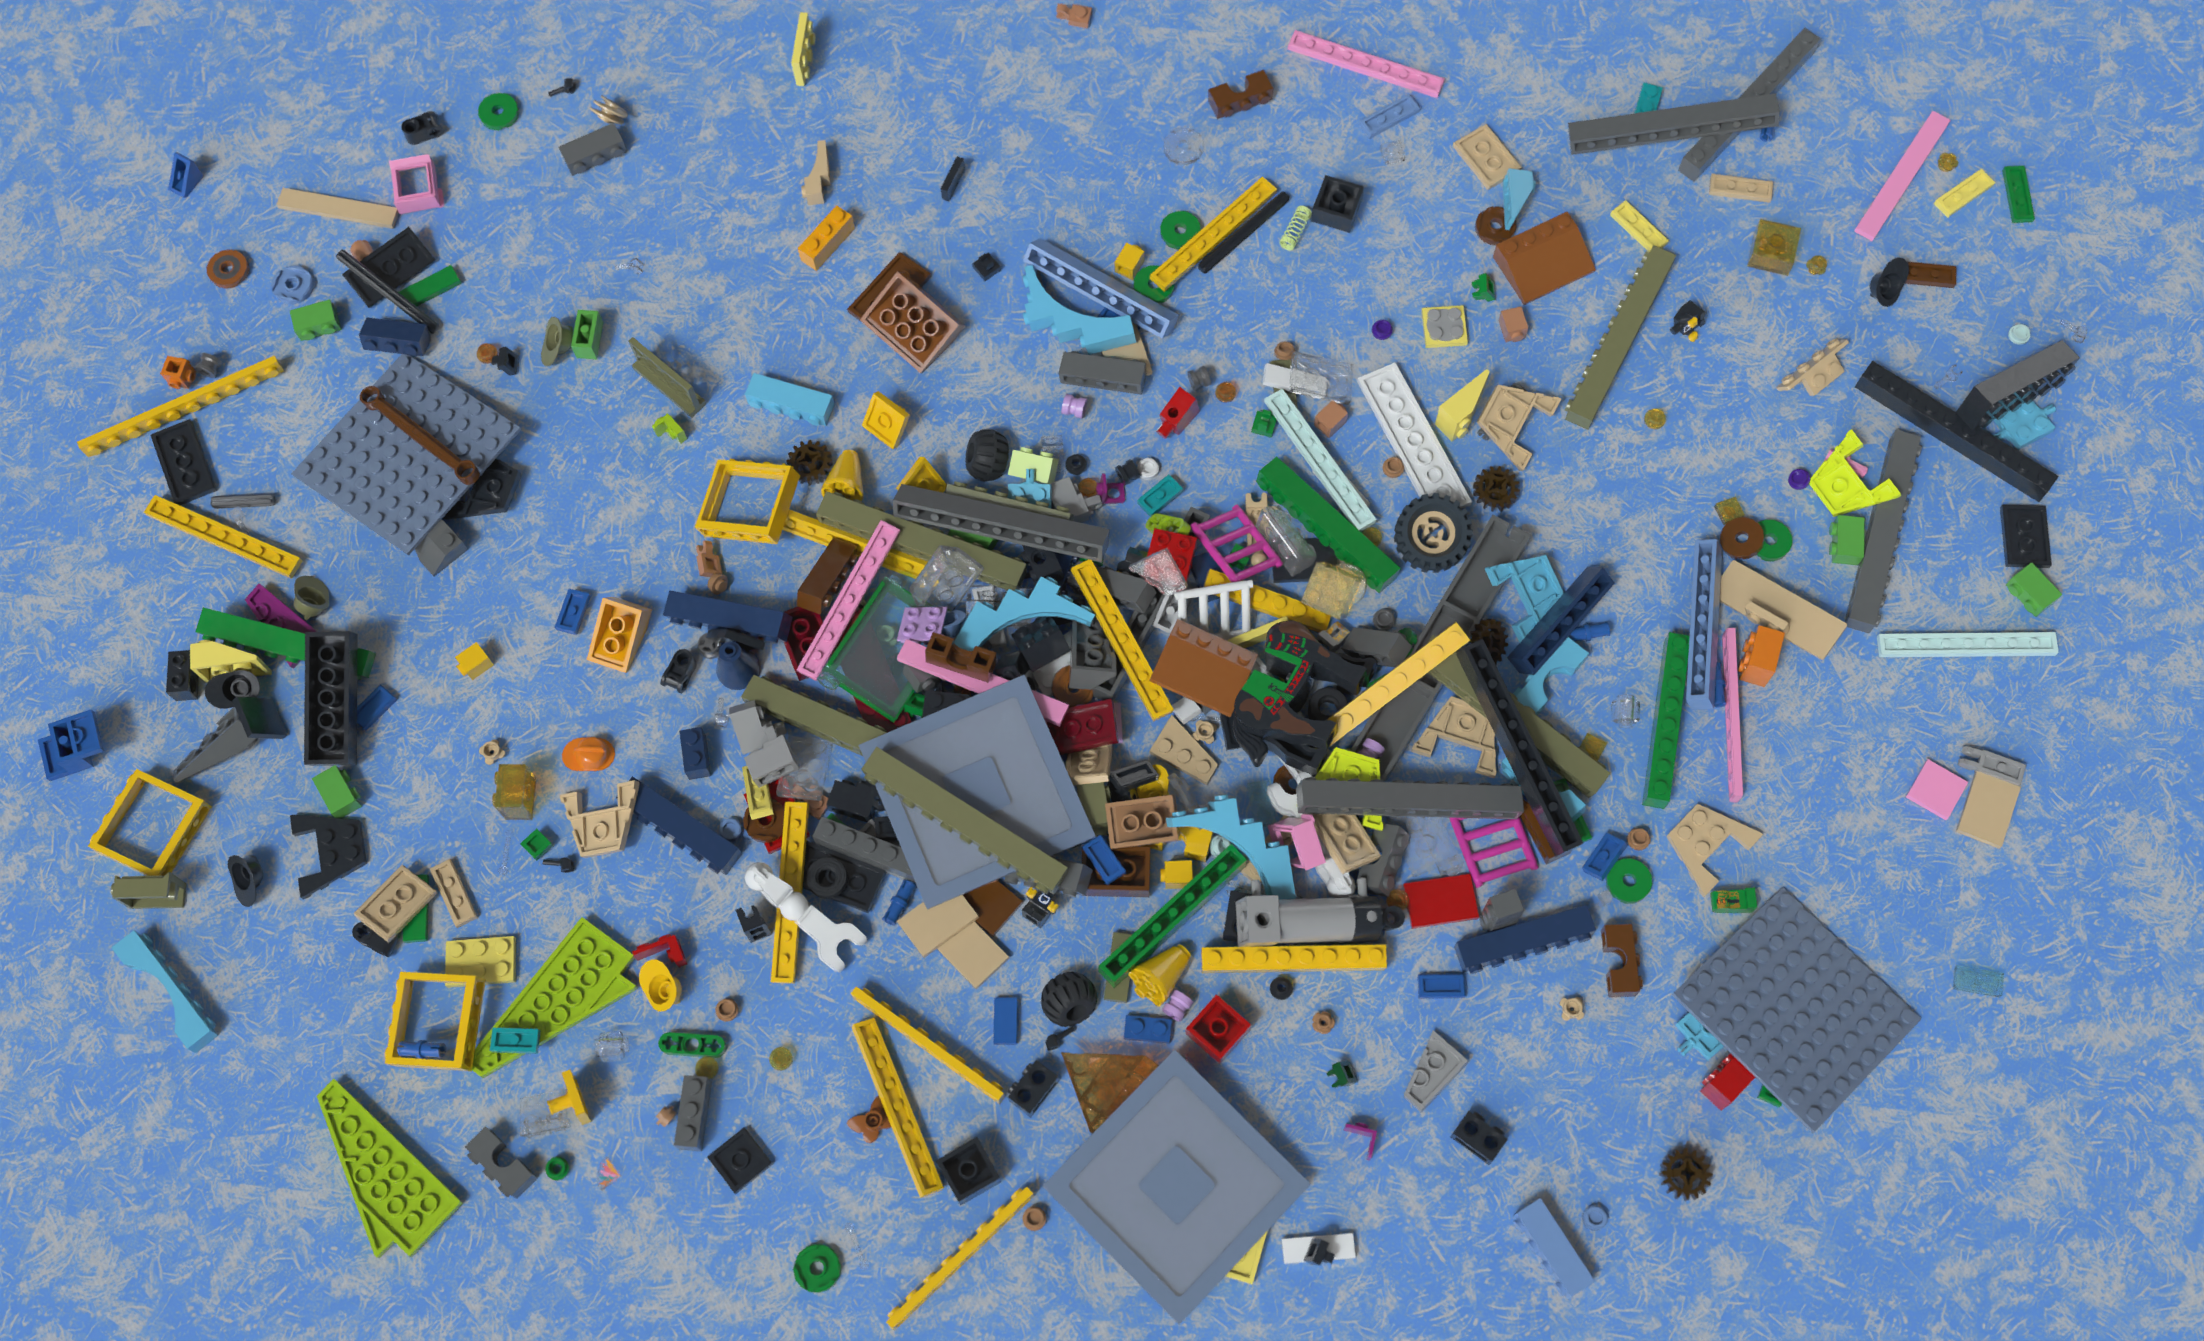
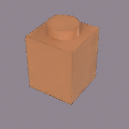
M1522 307L1501 311L1498 322L1505 342H1518L1525 338L1528 325Z
M1332 400L1315 416L1314 426L1330 438L1347 422L1348 413L1346 408Z

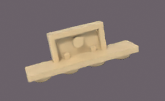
M1838 338L1829 341L1826 344V348L1817 351L1811 356V360L1800 364L1796 368L1797 371L1793 374L1785 376L1781 380L1782 383L1776 387L1777 390H1790L1799 382H1802L1808 394L1815 396L1845 372L1835 354L1849 343L1848 340H1838Z

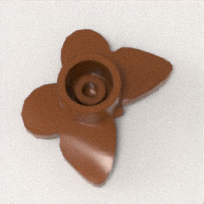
M879 1095L874 1099L869 1112L865 1115L852 1117L847 1121V1125L856 1133H863L864 1141L870 1144L877 1140L881 1129L891 1128Z

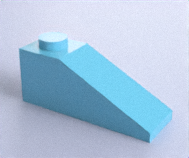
M1509 168L1503 179L1505 230H1510L1530 193H1533L1535 190L1536 182L1533 180L1532 171Z

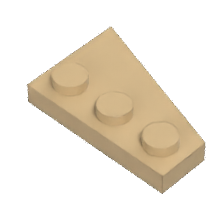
M1172 715L1149 751V754L1205 785L1209 783L1218 768V764Z

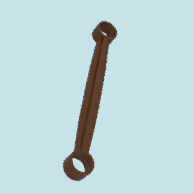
M368 386L361 391L360 400L367 409L381 412L415 442L454 469L455 475L463 484L471 485L479 479L480 471L472 461H462L420 425L386 402L384 395L377 387ZM377 394L373 401L367 402L370 396ZM473 468L468 476L462 477L465 470Z

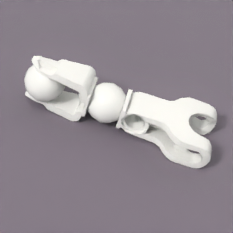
M1300 771L1297 776V783L1299 784L1301 780L1312 777V775ZM1278 783L1268 785L1267 794L1275 811L1288 817L1301 818L1302 814L1298 813V807H1296L1297 794L1291 795L1286 793ZM1318 836L1326 863L1316 866L1315 869L1326 884L1328 893L1332 898L1353 896L1356 888L1354 879L1348 872L1345 874L1341 873Z
M757 862L747 868L745 881L749 888L754 891H760L770 904L780 908L781 914L786 919L795 921V924L816 941L819 959L835 972L841 973L845 968V963L837 955L839 942L847 939L855 945H864L867 937L853 924H835L814 906L808 905L806 897L799 892H793L794 889L789 884L774 876L769 865Z

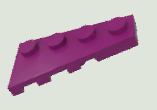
M260 583L245 598L257 619L262 623L304 634L305 632H318ZM287 661L293 669L298 665Z

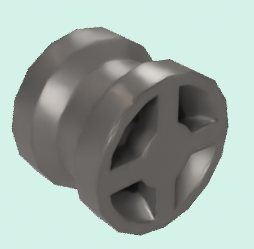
M202 353L200 357L201 362L196 365L195 370L206 377L215 378L217 375L216 370L221 366L222 361L211 354Z
M1205 366L1199 367L1196 371L1190 370L1187 372L1189 382L1194 391L1199 390L1203 385L1206 387L1211 385Z
M707 633L703 634L698 640V647L702 655L708 659L717 658L719 649L722 646L721 643L706 638Z

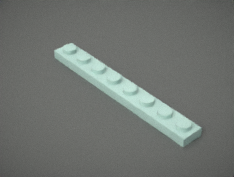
M1281 389L1266 397L1264 403L1349 522L1360 532L1375 524L1377 519L1285 391Z
M2056 632L1879 634L1877 636L1879 657L2056 656L2059 653Z

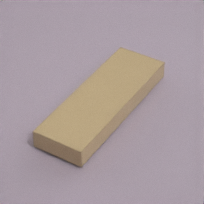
M1711 174L1709 195L1770 203L1773 181Z
M448 859L430 868L455 927L459 928L477 919L478 916L453 861Z

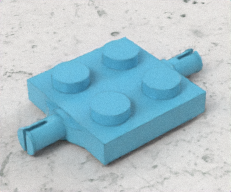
M2034 401L2029 404L2024 403L2015 412L2009 411L2000 420H1993L2000 432L1993 436L2000 440L2007 439L2020 450L2054 431L2056 427L2047 416L2056 412L2055 406L2053 407V404H2050L2041 409Z
M1026 469V482L1008 484L1009 499L1015 500L1016 496L1027 498L1030 504L1036 505V501L1048 503V508H1051L1052 485L1034 482L1035 469Z
M1690 1012L1675 1025L1687 1040L1677 1048L1678 1052L1687 1047L1680 1053L1682 1056H1685L1694 1048L1708 1061L1724 1047Z

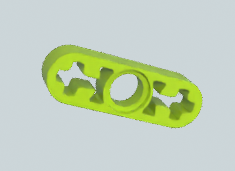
M1163 514L1152 515L1145 525L1146 529L1152 534L1154 528L1188 535L1191 530V526L1182 518Z

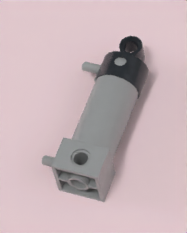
M1366 878L1357 879L1358 896L1310 899H1278V895L1261 896L1260 880H1252V896H1246L1235 902L1238 947H1265L1277 943L1377 942L1380 939L1382 929L1390 931L1402 926L1405 921V914L1398 906L1381 908L1376 896H1367ZM1388 913L1394 916L1393 924L1387 920Z

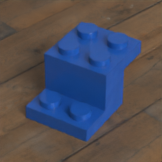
M92 709L49 723L50 736L38 739L46 779L49 781L93 767L91 756L104 752L96 714Z

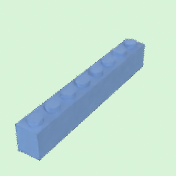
M1041 238L1029 244L1023 262L1033 265L1034 268L1120 316L1130 315L1131 322L1162 339L1172 333L1179 317L1175 312Z
M1717 539L1695 540L1686 700L1691 710L1714 709L1722 549Z

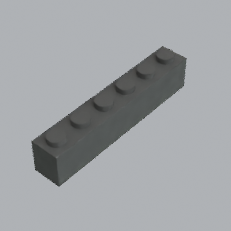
M821 816L812 836L816 844L915 882L901 847Z

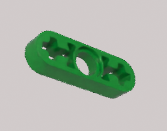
M667 1032L658 1041V1046L663 1053L676 1056L719 1058L724 1055L727 1048L725 1041L717 1035ZM669 1038H672L673 1042L681 1043L682 1051H679L680 1047L678 1045H672L668 1049L664 1043L668 1042ZM691 1039H696L699 1042V1046L695 1051H688L686 1048L687 1042ZM703 1040H705L706 1045H714L715 1041H717L721 1048H717L716 1052H713L711 1048L704 1047Z

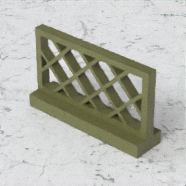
M634 337L628 341L637 360L632 365L633 370L687 415L693 418L706 405V401L694 392L693 387L639 341Z

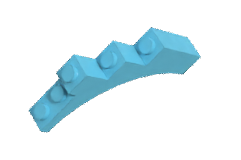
M1033 265L1025 267L1026 275H1023L1025 288L1029 287L1030 292L1027 293L1029 303L1025 304L1026 312L1023 313L1025 325L1029 324L1032 332L1051 327L1053 336H1058L1060 343L1080 338L1081 346L1087 349L1088 355L1137 343L1130 315L1115 318H1099L1082 315L1067 309L1044 290L1037 279Z
M1040 577L1029 599L1026 598V594L1022 591L1009 589L997 611L994 610V606L991 604L977 601L954 643L961 649L973 651L975 646L982 647L993 635L1007 626L1036 617H1060L1075 620L1090 627L1095 614L1092 613V609L1085 605L1078 606L1074 604L1070 597L1063 594L1059 596L1060 586H1058L1056 580L1050 577H1046V579Z
M1228 794L1214 796L1215 801L1208 802L1209 811L1208 807L1196 808L1192 814H1186V811L1172 812L1173 817L1166 818L1167 827L1189 826L1202 828L1229 840L1248 857L1256 868L1264 885L1266 896L1278 895V899H1296L1288 845H1280V841L1269 842L1265 845L1262 822H1254V818L1241 819L1240 824L1236 798H1228Z

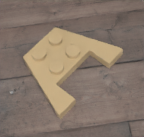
M1497 385L1479 416L1477 424L1517 469L1523 471L1532 453L1514 443L1532 407L1548 416H1553L1561 398Z
M1451 696L1432 723L1422 733V736L1413 745L1411 752L1430 758L1436 738L1448 740L1481 751L1475 773L1495 778V733L1488 719L1464 700Z
M633 780L617 784L618 807L583 813L582 793L572 792L560 795L561 803H564L567 810L565 812L567 820H570L574 830L572 834L581 857L589 858L625 850L639 788L638 781Z
M1697 804L1666 837L1680 860L1684 862L1690 877L1699 887V892L1705 897L1719 882L1717 878L1702 866L1707 858L1729 835L1749 851L1763 834Z

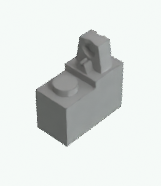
M1070 477L1050 483L1052 485V509L1056 510L1057 506L1069 508V513L1074 514V522L1082 523L1088 521L1089 516L1094 514L1093 511L1102 507L1099 495L1089 498L1082 496L1077 484L1072 483Z
M1183 584L1179 586L1170 585L1152 626L1170 634L1178 619V600L1175 599L1174 593L1191 588ZM1192 598L1186 599V602H1187V610H1188V607H1189V605H1190V603H1191Z
M755 700L729 708V714L742 754L763 749V744L769 741L764 729L770 726L776 729L778 736L787 733L784 722L772 724L771 721L766 722L761 706H756Z
M773 726L764 729L769 740L763 744L764 748L754 750L744 757L752 780L759 788L800 769L789 742L783 734L778 736Z

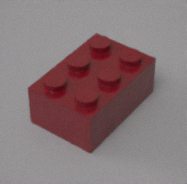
M797 606L784 611L793 617L787 642H784L798 680L801 681L809 677L797 672V668L822 626L823 621L820 614Z

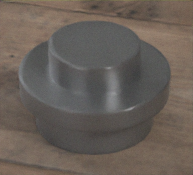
M1379 610L1373 616V624L1378 630L1387 631L1394 625V615L1388 610Z

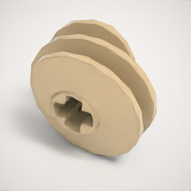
M603 95L601 97L606 102L605 104L596 100L593 101L602 110L600 111L592 107L589 109L601 120L608 124L612 122L620 125L624 124L621 117L627 118L628 114L617 103Z

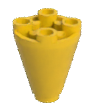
M848 449L840 454L821 487L823 498L826 491L830 493L837 492L849 500L857 499L862 502L864 494L860 459L857 452Z
M1178 944L1135 966L1128 973L1136 986L1134 988L1135 993L1140 998H1148L1156 1006L1160 1007L1168 999L1191 958L1189 951L1183 945Z

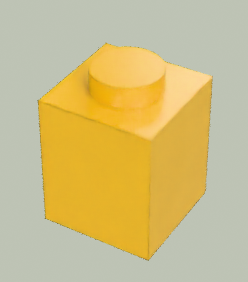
M1126 242L1114 261L1115 272L1133 280L1144 263V251L1139 246Z
M477 642L455 656L459 662L456 666L463 676L468 674L472 680L494 666Z
M1192 860L1165 861V867L1160 869L1161 882H1165V889H1182L1193 879Z

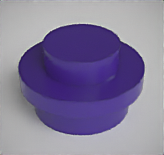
M1378 320L1373 324L1372 334L1376 339L1386 340L1392 335L1393 328L1387 320Z
M1796 469L1788 477L1789 485L1795 490L1806 488L1811 480L1809 473L1804 469Z

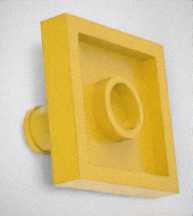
M877 391L873 393L861 426L891 449H895L900 443L910 414L902 406H898L881 392Z
M919 457L896 489L899 490L901 484L943 493L946 490L947 484L925 457Z
M571 1069L562 1072L567 1094L547 1101L551 1114L553 1115L572 1107L582 1125L590 1123L591 1119L576 1077Z

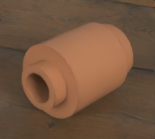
M357 240L350 248L351 254L359 262L374 252L366 240Z

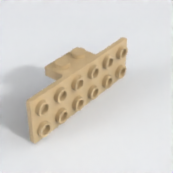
M1735 560L1730 563L1721 576V603L1746 616L1754 624L1785 632L1784 639L1821 660L1826 658L1847 628V623Z

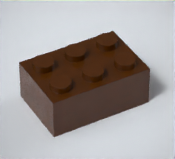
M1133 846L1111 849L1126 870V873L1106 885L1082 849V864L1093 870L1085 896L1149 898L1150 847Z

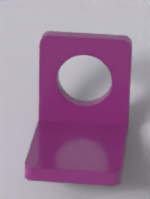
M1102 473L1100 482L1096 483L1097 495H1100L1102 504L1124 503L1123 483H1106V475ZM1111 488L1117 489L1120 493L1119 497H1109L1108 490Z
M1355 1123V1125L1345 1124L1344 1131L1371 1137L1366 1160L1370 1161L1377 1131L1368 1129L1369 1126L1363 1123Z

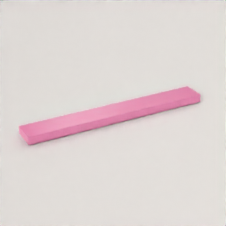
M1297 30L1294 31L1288 45V50L1434 98H1438L1444 83V78Z
M1935 111L1931 112L1854 232L1871 241L1874 240L1951 121L1950 119Z
M880 520L798 666L797 672L815 681L818 680L821 671L830 659L901 532L900 529Z
M1727 628L1722 635L1723 675L1726 682L1724 692L1727 703L1725 706L1728 789L1729 801L1738 803L1743 797L1736 631L1735 628Z
M908 639L904 642L897 656V661L978 694L1009 681L992 674L989 683L926 663V647ZM1032 690L1044 720L1060 727L1069 705Z

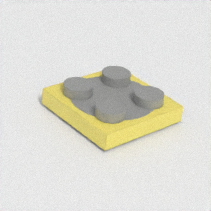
M1463 305L1422 308L1425 348L1467 346L1468 339Z

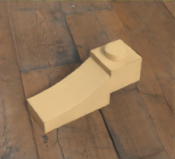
M825 140L817 141V156L810 175L804 177L805 185L801 186L802 197L807 198L808 205L824 204L823 186L831 185L828 149Z

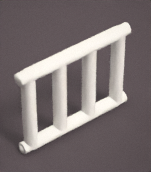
M1253 580L1175 592L1174 597L1178 600V619L1187 623L1186 599L1199 597L1200 629L1209 632L1208 595L1220 593L1221 633L1213 635L1229 640L1253 630L1251 628L1250 588H1253ZM1241 590L1242 629L1230 631L1229 592Z

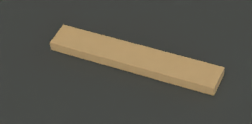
M282 188L276 204L279 209L394 229L399 215L396 207Z

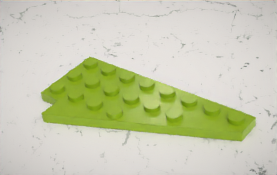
M581 917L492 1028L539 1029L541 1031L540 1046L636 991L638 987L622 976L635 957ZM491 1028L475 1048L472 1071L481 1078H485L527 1053L491 1052Z
M333 1078L317 1095V1099L373 1253L380 1259L396 1243L409 1257H413L463 1202Z

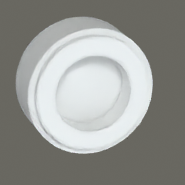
M1152 458L1142 459L1137 466L1140 477L1144 480H1152L1158 475V463Z

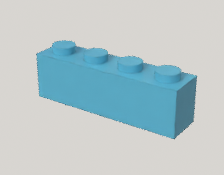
M753 373L745 392L748 404L754 408H765L774 414L782 413L794 420L803 419L815 426H819V424L827 425L835 405L832 395Z

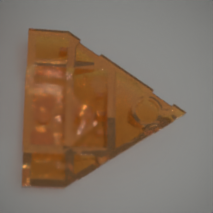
M1061 1052L1091 1134L1159 1066L1145 1055L1128 1056L1122 1054H1074Z

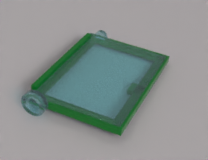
M891 575L889 578L886 576L883 578L817 677V680L829 690L834 691L838 686L894 723L915 691L903 675L905 664L897 661V656L904 644L897 641L904 609L908 607L931 606L901 587L902 581L897 576Z

